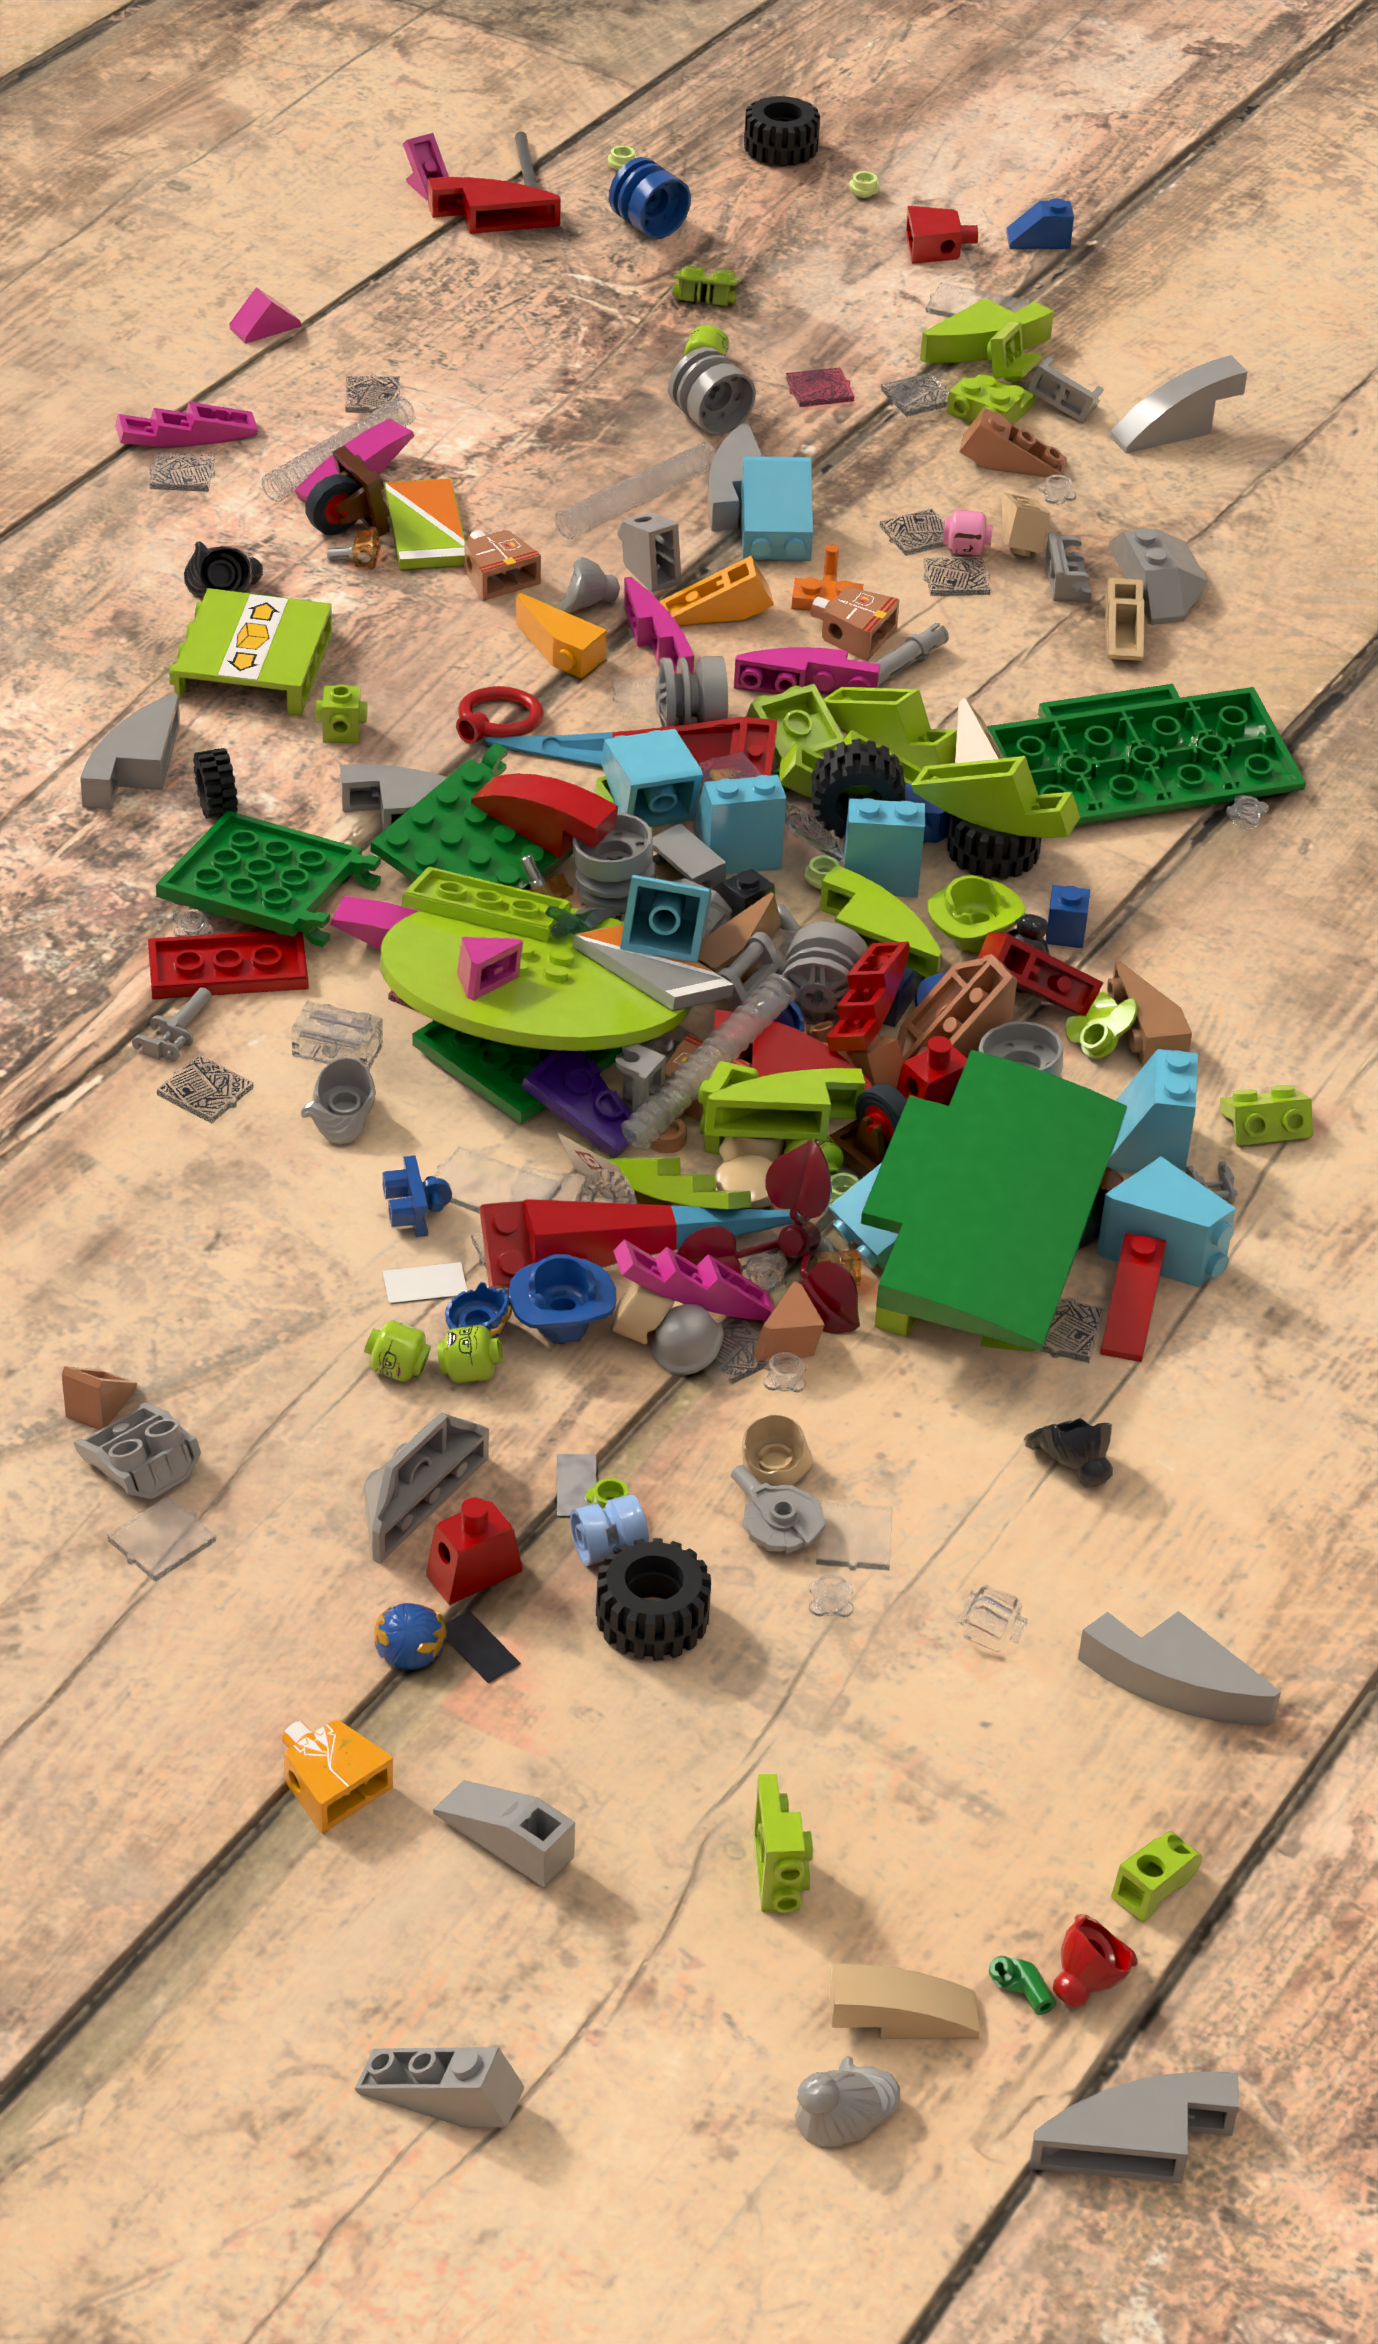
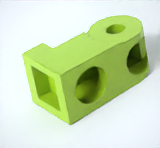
M1168 1831L1158 1839L1152 1840L1120 1864L1111 1898L1144 1923L1155 1914L1157 1905L1176 1889L1184 1887L1193 1878L1201 1865L1203 1856L1174 1832Z

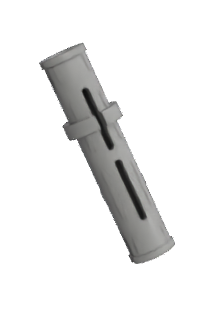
M934 623L924 632L912 634L905 640L906 643L875 662L874 664H880L879 686L911 664L924 661L929 657L931 651L947 643L949 633L945 626L942 625L940 627V623Z

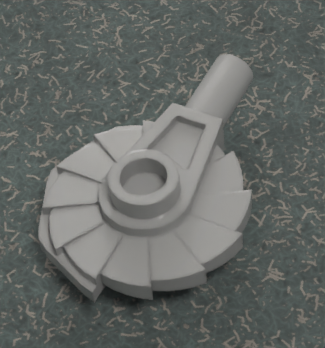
M744 1465L734 1468L731 1478L748 1495V1504L745 1506L742 1525L749 1534V1540L764 1546L767 1551H785V1553H790L801 1547L808 1548L823 1532L825 1518L820 1502L816 1497L792 1485L771 1486L767 1482L761 1484Z

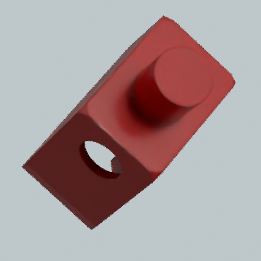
M908 206L906 238L912 264L959 259L961 244L978 243V225H961L958 211L954 209Z
M932 1037L928 1041L926 1051L907 1059L903 1063L896 1089L907 1100L909 1096L949 1106L954 1095L955 1085L959 1082L967 1058L952 1046L951 1041L946 1037Z
M477 1497L468 1498L462 1503L460 1513L439 1522L435 1526L426 1577L449 1606L522 1572L523 1567L514 1529L493 1502Z

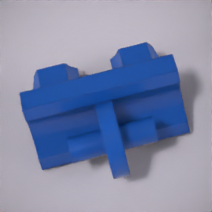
M416 1155L403 1157L404 1169L382 1172L385 1199H392L388 1200L391 1227L413 1225L416 1237L428 1236L424 1215L428 1210L433 1212L442 1211L444 1206L452 1199V1190L446 1180L436 1178L435 1176H428L422 1182Z

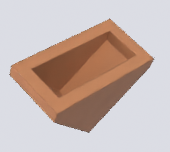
M793 1281L763 1325L753 1358L764 1361L814 1356L825 1324L802 1284Z
M64 1366L62 1384L65 1416L101 1430L110 1424L135 1392L138 1383L101 1369Z

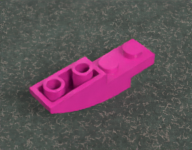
M788 647L752 651L739 654L735 658L734 688L775 695L784 693L793 686L804 687L815 684L819 693L831 694L840 687L879 688L880 664L848 660V651L828 648Z

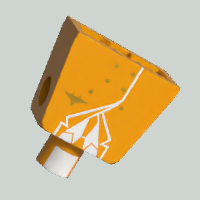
M332 1720L315 1732H312L302 1721L291 1724L285 1730L282 1742L288 1747L284 1753L286 1783L322 1834L393 1788V1757L340 1720Z

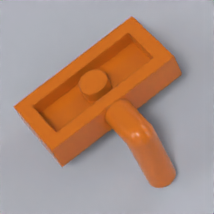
M828 544L825 547L823 580L813 577L795 578L791 609L811 611L816 597L833 601L844 588L850 587L863 590L864 584L853 583L847 580L837 581L839 546Z

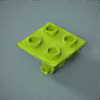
M686 266V268H682V271L673 275V279L680 280L679 284L673 285L672 296L678 297L680 301L694 302L696 283H698L697 303H701L703 284H706V304H710L712 286L714 285L712 304L729 306V303L735 304L736 291L731 290V285L736 286L742 281V278L735 277V271L717 270L713 274H706L703 267Z

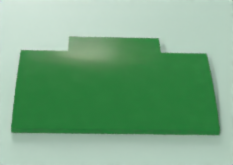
M1166 684L1039 703L1038 715L1040 718L987 726L1004 758L1026 757L1038 795L1064 792L1073 793L1080 814V819L1076 825L1305 790L1306 786L1304 778L1254 687L1180 698L1174 685Z
M975 1050L970 1051L949 1106L909 1096L861 1215V1224L898 1234L878 1284L876 1307L1042 1352L1123 1124L1127 1106L1050 1073Z

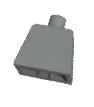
M652 512L623 520L617 534L619 539L622 540L625 567L651 592L682 583L678 523Z

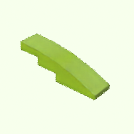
M605 1158L620 1168L630 1189L656 1199L692 1207L717 1209L751 1207V1191L716 1190L715 1174H681L680 1158Z

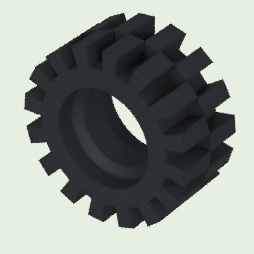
M220 748L195 752L193 757L195 765L193 767L196 776L195 784L197 785V794L200 798V806L205 818L221 817L227 811L236 813L238 811L235 776H233V766L230 764V756L227 750Z

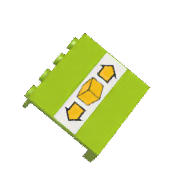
M207 588L202 602H197L194 622L188 623L185 643L181 642L179 645L178 661L176 664H171L169 683L174 685L175 694H179V700H181L183 693L187 691L189 679L286 690L288 714L302 716L333 632L332 603Z

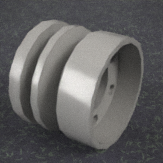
M702 347L692 350L675 366L669 379L668 393L672 402L690 416L703 430L709 434L722 435L733 431L751 413L755 403L756 389L753 381L715 348Z
M723 656L699 657L695 673L689 672L685 657H679L676 674H674L671 658L660 659L659 673L655 682V701L661 727L675 726L676 717H678L679 725L690 724L691 717H697V723L728 719V682Z
M617 813L616 827L594 849L573 836L574 862L577 866V893L581 901L587 906L609 909L619 913L626 912L632 875L656 879L654 873L655 864L653 862L652 832L648 824L637 816Z
M823 921L810 923L801 928L791 940L786 964L783 967L779 980L778 996H784L793 1000L800 1007L807 1024L815 1025L821 1022H832L833 1025H836L839 1022L837 1005L850 990L847 974L867 951L868 948L865 941L854 930L839 923Z
M1010 1022L990 1029L981 1038L979 1052L1011 1060L1062 1078L1063 1045L1060 1037L1048 1027L1033 1022Z

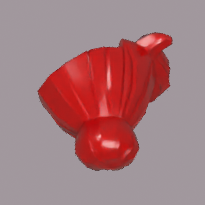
M1077 1914L1074 1918L1075 1922L1066 1931L1061 1946V1965L1063 1971L1054 1979L1052 1987L1059 1999L1068 2006L1075 2008L1085 2006L1091 1992L1110 1989L1125 1980L1131 1972V1966L1135 1967L1138 1965L1136 1954L1130 1947L1116 1938L1097 1920L1085 1914Z

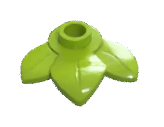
M1100 992L1086 1016L1077 1015L1067 1018V1037L1071 1042L1081 1045L1083 1052L1089 1058L1100 1059L1109 1055L1115 1049L1119 1037L1131 1028L1136 1019L1138 1011L1136 1000L1129 998L1118 1005L1107 993Z

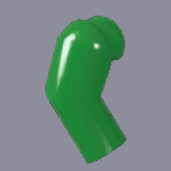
M998 1956L991 1961L989 1974L995 1985L1002 1989L1025 1995L1035 2014H1046L1056 2006L1057 2002L1033 1963L1007 1956Z

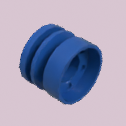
M638 157L622 166L613 178L609 189V204L614 213L648 237L662 239L675 232L686 219L691 206V193L686 183L669 171H666L650 158Z

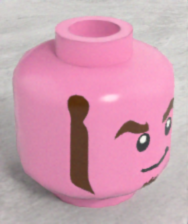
M955 510L951 517H946L943 544L948 545V549L952 554L979 556L983 552L984 545L991 546L993 525H986V516L982 512Z

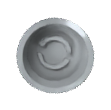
M683 1304L675 1306L669 1310L661 1324L657 1327L651 1341V1351L657 1363L669 1373L675 1375L693 1374L707 1367L716 1358L722 1345L724 1330L720 1324L714 1321L707 1310L699 1305Z

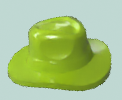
M975 875L955 878L948 886L935 892L927 902L928 914L933 924L948 937L954 939L961 950L973 953H980L989 932L1004 933L1005 930L1016 925L1018 920L1025 915V906L1013 890L1002 883Z

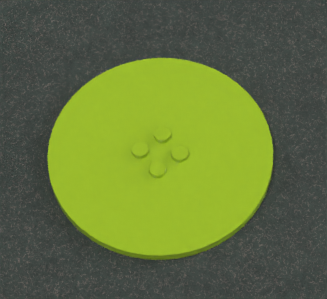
M572 908L571 913H576L578 909ZM418 911L396 923L385 935L381 946L380 970L388 986L401 1000L438 1023L476 1037L500 1043L537 1049L566 1051L603 1050L625 1047L649 1041L669 1032L683 1022L691 1007L674 1011L670 1010L573 947L574 934L624 924L613 918H606L600 921L594 928H583L581 930H574L568 925L566 920L552 938L546 942ZM571 921L573 927L581 928V922ZM461 937L517 938L522 940L523 948L519 977L474 1001L468 999L457 974Z

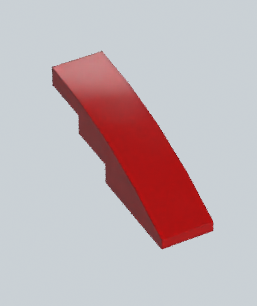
M909 942L872 943L847 974L850 990L837 1005L839 1022L826 1037L829 1052L865 1051L868 1049L880 1031L894 1001L909 955Z

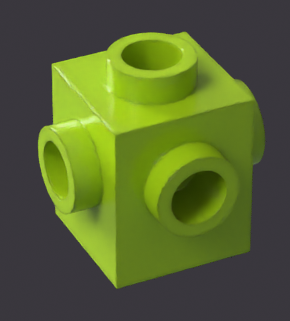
M343 684L335 686L324 685L323 700H316L315 720L316 722H322L323 742L359 743L361 723H367L368 713L367 701H361L360 686H347Z

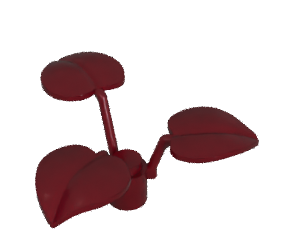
M815 1140L808 1141L779 1156L767 1171L765 1187L769 1199L780 1209H790L789 1216L795 1222L781 1230L778 1240L736 1251V1239L729 1229L720 1226H710L691 1234L682 1243L677 1254L695 1265H698L709 1254L741 1275L743 1273L742 1266L738 1258L780 1248L785 1255L792 1258L802 1256L800 1275L804 1280L798 1283L802 1284L825 1324L823 1332L843 1333L860 1327L858 1291L850 1272L842 1265L834 1262L818 1263L808 1272L810 1261L814 1258L813 1251L818 1248L821 1236L817 1226L807 1221L806 1218L819 1217L827 1209L832 1194L829 1166L822 1149Z

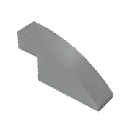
M1232 355L1192 368L1171 379L1138 403L1110 431V437L1125 453H1130L1211 434L1216 400L1243 395L1248 371Z
M749 423L740 424L724 439L711 462L707 499L708 520L711 531L738 529L743 456L762 457Z
M169 694L139 709L112 729L96 746L87 760L80 777L82 807L112 809L118 787L163 789L180 726L179 694Z
M342 764L339 765L342 811L380 810L384 831L447 777L417 769L389 765Z
M1179 1611L1142 1638L1109 1612H1106L1082 1630L1078 1660L1103 1678L1134 1695L1178 1712L1220 1722L1269 1726L1275 1721L1281 1691Z
M1190 2072L1166 2074L1135 2080L1101 2091L1073 2104L1034 2131L1029 2169L1182 2183L1188 2157V2132L1232 2136L1239 2108L1238 2073Z

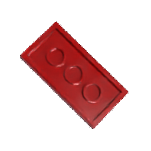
M275 931L148 939L152 999L192 997L199 988H206L210 991L211 995L309 989L303 932L300 931L294 937L280 935Z

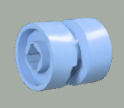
M634 1494L607 1500L605 1508H602L599 1504H591L571 1510L570 1526L574 1545L581 1561L586 1566L604 1562L609 1553L617 1552V1547L623 1544L632 1546L634 1545V1540L644 1539L645 1542H649L646 1519L642 1507Z

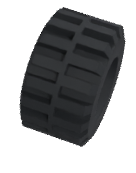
M771 96L762 98L760 101H754L751 103V106L747 107L745 114V151L751 157L756 158V160L771 165H797L809 161L818 152L820 113H818V109L809 102L788 96Z
M860 739L852 740V744L846 745L844 742L836 744V750L829 748L824 752V759L818 758L815 763V770L812 771V797L815 817L818 822H822V826L826 831L834 830V836L840 839L846 833L849 799L869 798L881 801H906L904 770L902 765H899V758L895 754L890 755L889 748L884 745L879 748L876 747V742L868 740L866 744H861ZM854 786H867L874 789L864 795H850L843 792Z
M950 814L947 851H949L951 860L956 861L957 866L962 870H969V874L981 875L987 879L992 877L1007 879L1008 876L1018 877L1022 875V871L1028 872L1033 868V864H1036L1039 860L1042 838L995 831Z
M653 1538V1542H645L644 1539L634 1540V1545L632 1546L623 1544L617 1547V1554L609 1553L604 1559V1565L600 1566L598 1571L596 1594L597 1626L599 1631L604 1632V1639L609 1645L617 1643L616 1650L623 1654L632 1652L634 1653V1658L644 1660L645 1656H652L653 1661L663 1660L664 1655L669 1654L672 1658L682 1655L683 1648L691 1650L697 1645V1639H703L706 1627L709 1625L711 1575L707 1573V1565L704 1560H697L696 1552L690 1548L687 1550L681 1549L682 1544L675 1541L667 1544L663 1543L661 1538ZM655 1597V1598H661V1599H664V1600L652 1601V1600H646V1599H642V1598Z

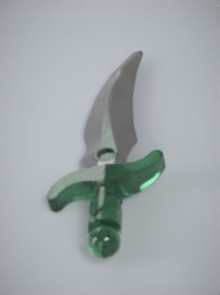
M549 906L545 912L548 917L558 922L550 928V935L554 939H561L570 934L574 935L592 931L593 929L591 928H594L600 921L613 916H622L617 911L594 907L581 908L576 913H569L564 909Z

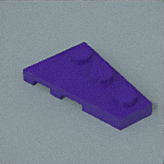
M554 1050L524 1078L521 1087L608 1156L617 1158L639 1137L642 1129L641 1125L618 1093L608 1088L601 1078V1070L594 1060L589 1061L583 1051Z

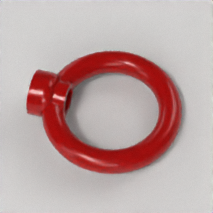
M506 686L484 687L468 693L460 701L458 706L459 719L456 722V729L460 738L468 744L481 740L483 736L496 738L524 736L540 726L544 718V710L539 700L526 691ZM503 700L524 706L530 712V715L517 723L496 724L490 723L487 716L481 712L473 714L472 709L483 702Z

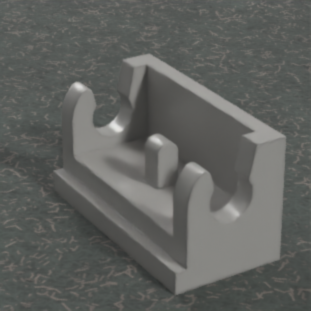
M1048 356L1038 366L1028 391L1083 423L1098 406L1100 401L1098 397L1103 393L1104 389L1097 386L1091 392L1051 368L1050 366L1055 360Z
M1048 533L1045 564L1053 601H1091L1092 592L1088 584L1090 578L1085 570L1083 553L1065 552L1068 546H1081V539L1076 536H1056L1055 533Z
M681 823L652 837L653 850L659 853L653 856L655 864L660 865L669 862L688 880L700 885L703 884L709 889L726 880V862Z
M632 1044L622 1047L624 1059L616 1058L615 1066L624 1073L622 1100L641 1125L642 1129L639 1137L644 1138L647 1133L648 1123L656 1117L663 1116L659 1110V1103L664 1099L666 1056L639 1044Z

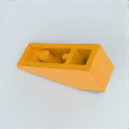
M752 556L659 601L679 626L741 621L753 615L761 614L767 608L774 605L769 584Z
M519 593L516 596V625L553 667L582 679L606 659V629L523 593Z

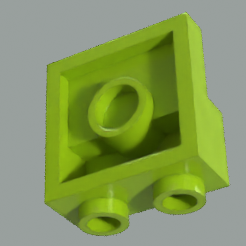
M978 374L975 378L964 377L949 391L947 414L972 423L983 408L986 407L992 412L1002 414L1007 421L1014 425L1035 405L1036 395L1024 390L1020 386L996 380L990 375Z
M815 684L804 687L793 686L784 693L771 697L769 695L760 696L751 703L746 717L778 720L774 759L779 767L780 760L796 742L823 756L824 752L829 748L835 750L836 744L841 743L844 739Z
M758 1774L753 1839L761 1912L778 1911L790 1913L800 1910L802 1905L801 1891L810 1889L808 1861L813 1859L811 1831H803L801 1812H789L788 1794L779 1793L777 1774Z

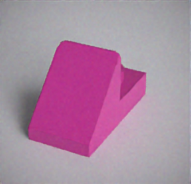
M434 133L407 139L402 143L413 171L406 178V182L425 200L428 199V178L449 177Z

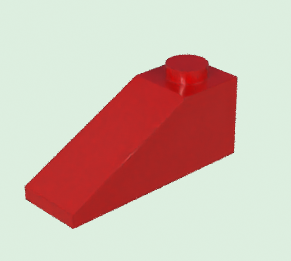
M989 932L977 958L981 959L986 955L993 954L1017 979L1016 989L1078 1015L1086 1016L1104 983L1005 933Z
M1125 1233L1101 1345V1355L1142 1362L1161 1276L1166 1240Z

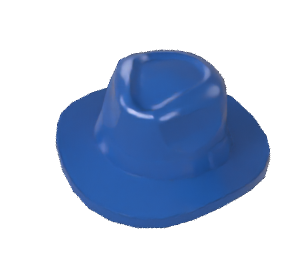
M554 1254L540 1260V1262L532 1263L519 1269L511 1279L509 1286V1299L515 1317L527 1327L536 1328L540 1334L553 1343L558 1344L580 1341L585 1335L589 1323L605 1319L613 1314L617 1301L616 1287L610 1275L601 1266L586 1259H579L566 1254Z

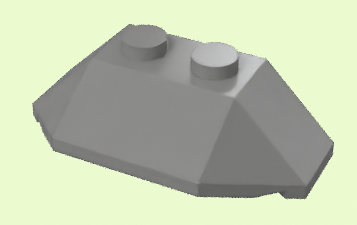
M1141 528L1136 531L1123 532L1109 541L1108 547L1125 578L1143 580L1144 613L1150 624L1184 621L1189 610L1195 605L1207 587L1208 582L1187 543L1156 528Z
M440 1413L407 1444H401L396 1449L393 1457L383 1467L371 1472L365 1481L364 1492L365 1513L373 1561L381 1564L489 1459L488 1428L474 1422Z

